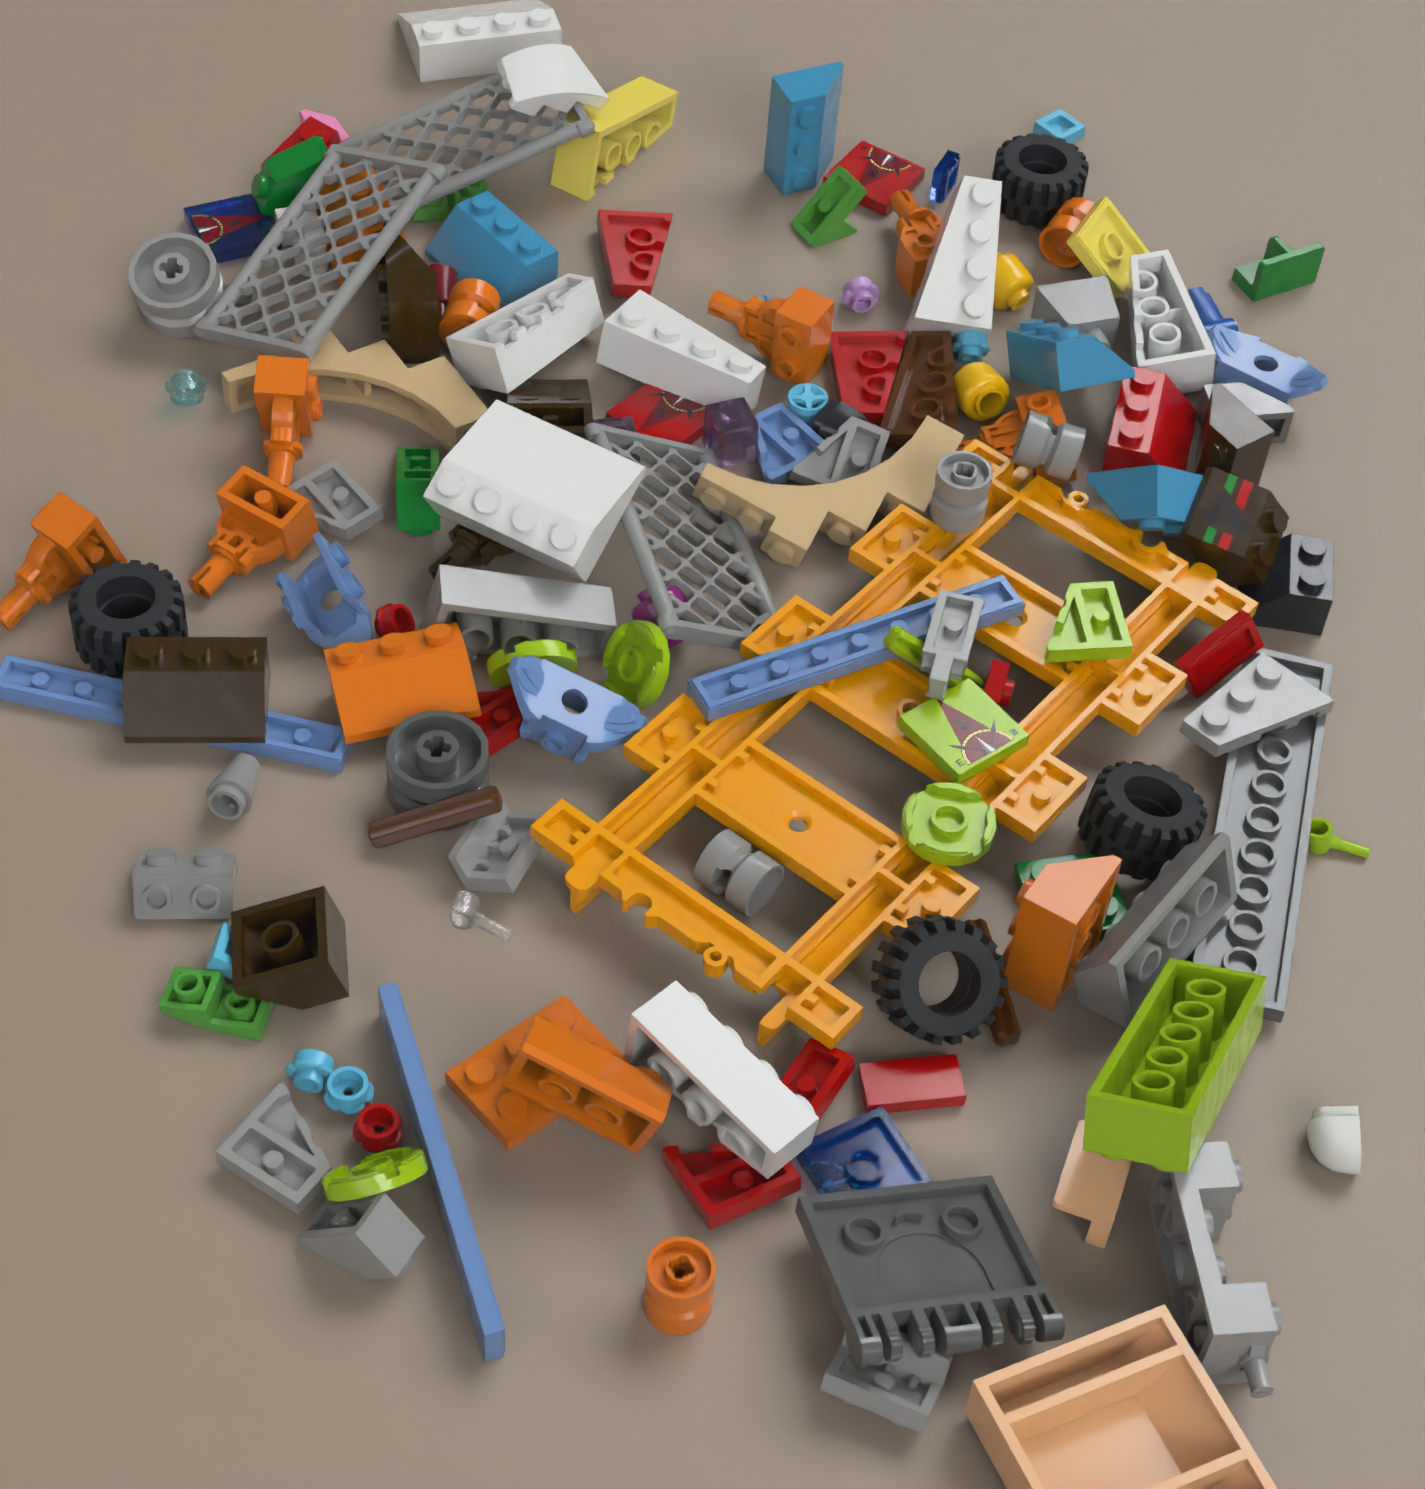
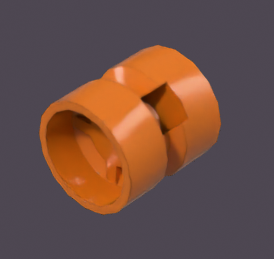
M1077 197L1066 200L1041 232L1038 241L1040 251L1053 265L1061 268H1072L1081 262L1066 241L1093 207L1094 203L1092 201Z
M476 278L463 279L453 286L439 324L440 338L447 347L446 337L500 309L501 298L497 290L486 281Z
M682 1236L664 1239L653 1247L647 1258L643 1309L647 1320L656 1329L668 1335L683 1336L696 1332L705 1325L711 1314L716 1277V1261L712 1252L702 1242L691 1237Z

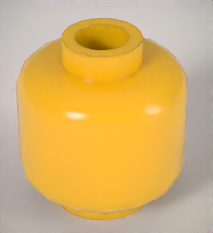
M997 252L993 309L1004 310L1010 307L1015 311L1025 305L1030 299L1031 295L1028 292L1032 288L1033 277L1016 255Z
M973 362L965 365L954 376L957 406L968 418L977 422H986L1002 413L1008 404L1010 396L1009 386L992 366L984 362Z

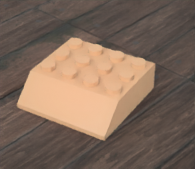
M1165 1304L975 1379L972 1382L964 1412L1006 1489H1277Z

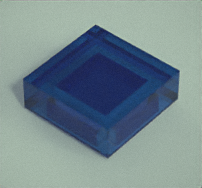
M947 150L935 167L929 200L941 204L955 187L961 159L959 153Z

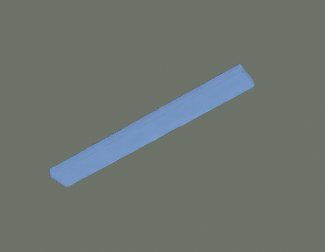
M1003 574L952 591L984 599L977 630L1023 615L1024 601ZM938 596L689 679L687 691L706 721L710 722L900 657L884 646V637L889 634L890 628L899 626L925 642Z
M11 655L4 657L0 665V700L124 726L123 679ZM268 711L266 743H203L341 773L353 743L345 744L341 726Z
M395 982L378 986L379 1015L420 1149L425 1154L429 1168L427 1173L485 1362L501 1358L503 1353H505V1326L399 986H396Z

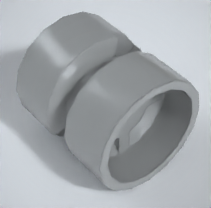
M1029 410L1018 434L1011 462L1030 469L1041 465L1045 474L1068 481L1081 453L1086 429L1066 422L1055 426L1052 417Z
M970 451L950 452L940 459L937 464L935 488L930 505V516L940 528L953 533H967L981 526L985 519L988 493L993 478V468L989 461L981 455Z
M727 829L717 834L701 853L695 866L694 879L717 895L725 893L726 902L746 916L752 917L761 912L772 900L782 883L785 872L782 865L761 851L753 853V845L730 829Z

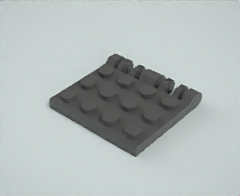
M992 1175L798 1197L795 1213L845 1328L847 1347L857 1367L880 1364L883 1357L887 1363L897 1362L903 1357L904 1345L901 1333L898 1331V1325L907 1324L909 1342L912 1348H914V1353L919 1358L931 1357L935 1353V1346L940 1355L979 1351L982 1347V1342L988 1349L1000 1348L1004 1344L1005 1331L1002 1320L999 1318V1312H1007L1009 1330L1019 1345L1031 1344L1035 1339L1037 1342H1048L1063 1338L1065 1325L1062 1313Z

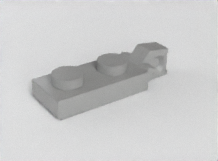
M940 589L920 661L922 663L920 671L930 673L926 697L944 700L949 678L961 680L962 673L966 671L984 599Z

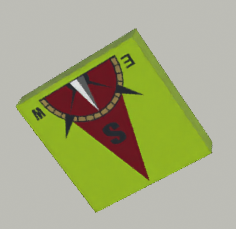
M970 678L946 690L944 700L931 698L899 716L898 728L954 783L958 784L963 783L1027 746L1029 734Z

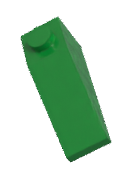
M397 447V531H406L411 536H426L432 534V530H441L440 515L434 511L423 497L439 468V447Z

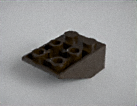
M398 235L377 264H385V266H378L377 272L380 296V322L388 321V324H381L382 340H386L404 364L424 363L440 357L436 273Z
M587 379L526 380L506 394L508 405L587 440L584 434V427L589 423H593L592 401Z

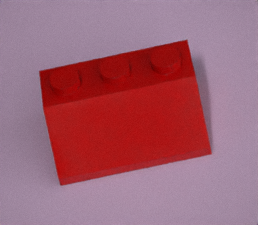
M1132 367L1135 369V378L1124 379L1121 383L1102 471L1157 464L1186 471L1197 411L1165 373L1151 371L1146 368Z

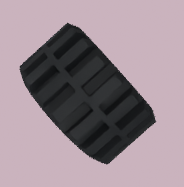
M1031 133L1027 134V136H1015L1013 140H1006L996 152L992 180L1002 181L1000 213L1005 214V218L1010 221L1015 220L1019 222L1020 225H1032L1034 228L1047 226L1066 200L1073 197L1083 198L1089 164L1084 153L1078 151V147L1074 144L1066 143L1065 139L1060 137L1054 138L1048 134L1036 135Z
M120 560L111 562V566L108 567L101 565L93 569L94 574H85L80 578V586H74L70 593L71 600L68 601V609L76 651L79 652L80 659L85 664L90 663L91 669L98 673L107 671L108 676L114 678L123 675L127 637H188L184 595L178 580H173V574L167 569L159 571L157 564L149 562L143 565L140 560H130L129 563H121Z
M1125 761L1116 762L1115 766L1108 765L1103 768L1102 773L1098 774L1079 817L1077 826L1080 829L1078 834L1080 839L1086 842L1084 847L1089 853L1095 854L1097 857L1115 855L1121 858L1119 874L1123 875L1124 873L1137 880L1147 878L1150 881H1155L1162 866L1168 860H1173L1185 845L1199 840L1207 823V808L1203 806L1204 801L1202 797L1193 792L1194 787L1188 782L1179 779L1180 776L1175 773L1165 771L1160 766L1154 764L1146 765L1139 761H1133L1132 764Z
M926 914V919L914 916L906 919L908 927L904 928L896 925L889 931L894 939L890 943L882 940L877 950L884 953L881 961L873 960L871 970L879 974V979L871 981L872 991L881 996L876 1001L879 1009L889 1015L887 1019L895 1026L931 1044L942 1045V1042L945 1041L951 1045L962 1043V1035L971 1039L980 1035L981 1032L978 1026L981 1023L990 1026L996 1019L991 1014L994 1006L1001 1009L1003 1007L1005 998L999 996V989L1008 988V977L999 973V969L1006 967L1002 955L994 953V950L998 947L992 938L984 936V931L976 926L947 915L944 917L939 914ZM950 951L958 965L956 987L944 1001L926 1006L919 992L920 974L931 958L940 953Z

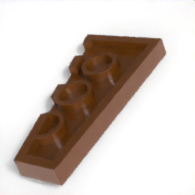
M950 331L911 332L880 425L881 428L890 431L885 447L902 448L914 436L927 415L959 432L954 382L953 343Z

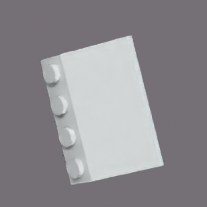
M515 0L398 14V21L420 83L496 74L499 72L497 62L502 57L536 45L561 44L562 29L553 8L540 0Z
M496 399L445 456L423 497L437 514L586 583L647 469L645 466Z

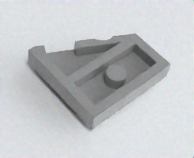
M852 416L831 437L826 438L818 445L815 451L806 459L795 465L788 479L808 486L838 482L865 473L880 464L890 431Z
M281 1082L215 1151L217 1163L297 1215H300L323 1189L321 1180L327 1172L331 1171V1166L323 1151L313 1141L312 1131L304 1117H300L293 1105L287 1086Z

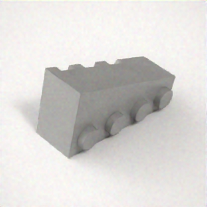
M439 564L419 624L420 629H425L437 623L450 624L457 622L470 662L478 661V655L494 654L500 649H504V653L507 655L515 652L514 645L524 641L541 639L559 640L566 643L567 649L573 647L576 650L577 657L603 656L607 642L617 627L612 587Z

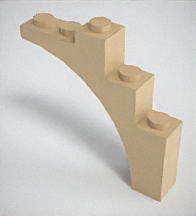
M329 330L318 345L317 354L310 362L312 375H318L319 377L318 396H322V400L359 404L388 412L415 424L437 439L449 452L488 409L445 356L407 368L386 340L347 352L333 332ZM300 336L289 339L290 342L300 343L302 340ZM257 360L221 372L224 404L231 413L256 406L253 389Z
M927 415L914 436L886 461L865 473L838 482L808 486L769 484L737 476L707 463L692 495L699 498L706 507L713 510H721L734 517L745 528L765 534L766 537L760 549L767 552L776 562L785 565L789 564L797 569L818 530L826 533L832 541L851 547L864 536L877 511L887 516L902 503L923 515L932 499L938 462L946 454L957 450L964 435Z

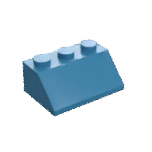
M841 61L772 76L763 169L782 195L816 188L833 159L844 67Z
M488 190L456 204L425 249V256L433 263H442L456 270L458 274L457 282L466 278H476L492 285L500 295V309L558 279V250Z
M1028 319L1019 322L1020 328L1006 330L1010 378L1059 392L1135 378L1134 368L1095 336L1078 332V327H1060V323H1044L1043 319Z
M1158 464L1087 473V482L1121 520L1139 524L1138 529L1141 531H1163L1164 536L1181 537L1180 532L1203 478V475Z

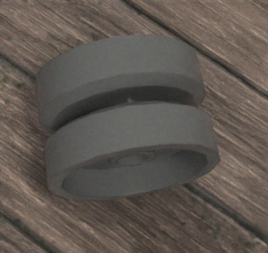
M450 711L422 712L408 717L397 725L386 742L388 800L394 812L398 814L489 786L488 739L481 727L468 717ZM469 822L449 827L443 830H451L462 825L468 824Z

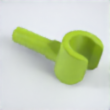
M1321 817L1312 818L1308 850L1311 853L1321 855L1333 849L1365 859L1368 858L1370 853L1369 847L1334 836L1333 825L1330 821Z

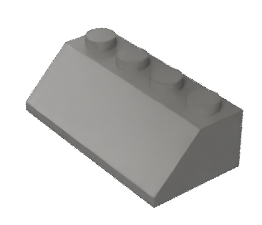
M1220 832L1185 845L1173 860H1168L1162 866L1155 881L1146 891H1141L1135 897L1131 908L1118 923H1113L1107 929L1103 940L1092 953L1084 956L1078 962L1073 975L1080 1005L1126 1028L1128 1027L1169 958L1186 960L1237 900L1230 835Z

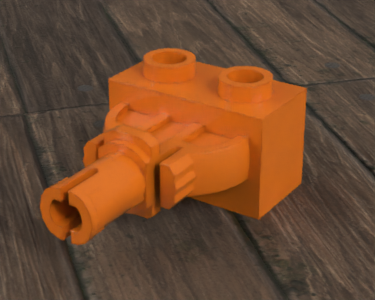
M903 190V194L901 191H897L889 200V205L899 217L895 226L899 241L894 275L909 298L916 296L920 288L942 219H940L935 211H931L930 214L928 207H919L911 192Z
M801 286L788 299L771 298L767 301L752 296L747 302H744L720 290H716L712 294L708 303V307H710L708 314L735 324L738 334L742 336L741 338L752 342L757 350L771 361L770 374L794 385L810 383L828 362L834 300Z
M258 355L253 394L262 433H270V440L265 439L263 441L264 454L269 459L267 477L288 487L292 481L293 466L298 459L303 458L304 454L300 438L301 436H312L314 421H321L323 400L322 396H318L319 377L318 375H312L308 358Z
M1047 390L1015 397L1016 410L1002 415L993 425L980 427L978 438L975 439L1011 459L1018 434L1029 410L1052 417L1055 426H1059L1063 422L1067 423L1056 390ZM974 439L961 441L960 447L956 451H962ZM1014 463V470L1022 465ZM1041 465L1033 469V479L1039 475L1055 485L1077 480L1076 466L1068 481L1045 474Z
M242 465L216 492L222 513L217 521V535L207 544L211 557L199 571L190 577L188 584L197 595H202L204 599L209 600L230 575L241 576L244 574L247 576L255 566L267 564L280 556L293 562L314 539L313 535L317 532L320 533L311 501L257 471Z
M61 491L49 503L45 504L39 510L37 516L29 523L38 535L28 549L25 562L14 573L16 585L0 601V624L9 631L14 629L37 602L47 605L57 594L64 593L79 583V579L85 574H94V568L101 565L103 567L111 566V562L121 560V563L127 562L98 517Z

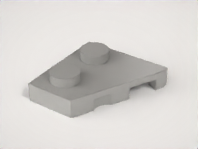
M336 458L287 487L311 501L320 531L348 541L384 519L381 507Z

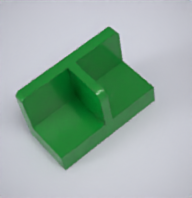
M1278 236L1271 237L1268 240L1264 258L1235 267L1232 280L1253 302L1314 283L1325 247L1321 243H1316L1300 249H1290Z

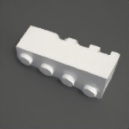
M1169 250L1131 255L1127 293L1132 367L1146 368L1151 371L1165 373L1182 394L1201 391L1203 385L1212 384L1216 352Z

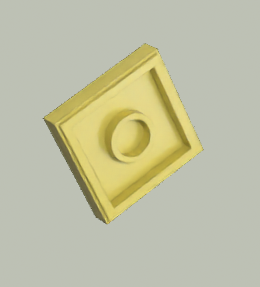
M1107 196L1096 201L1066 241L1093 277L1106 275L1114 300L1121 297L1128 288L1131 255L1149 253V250Z

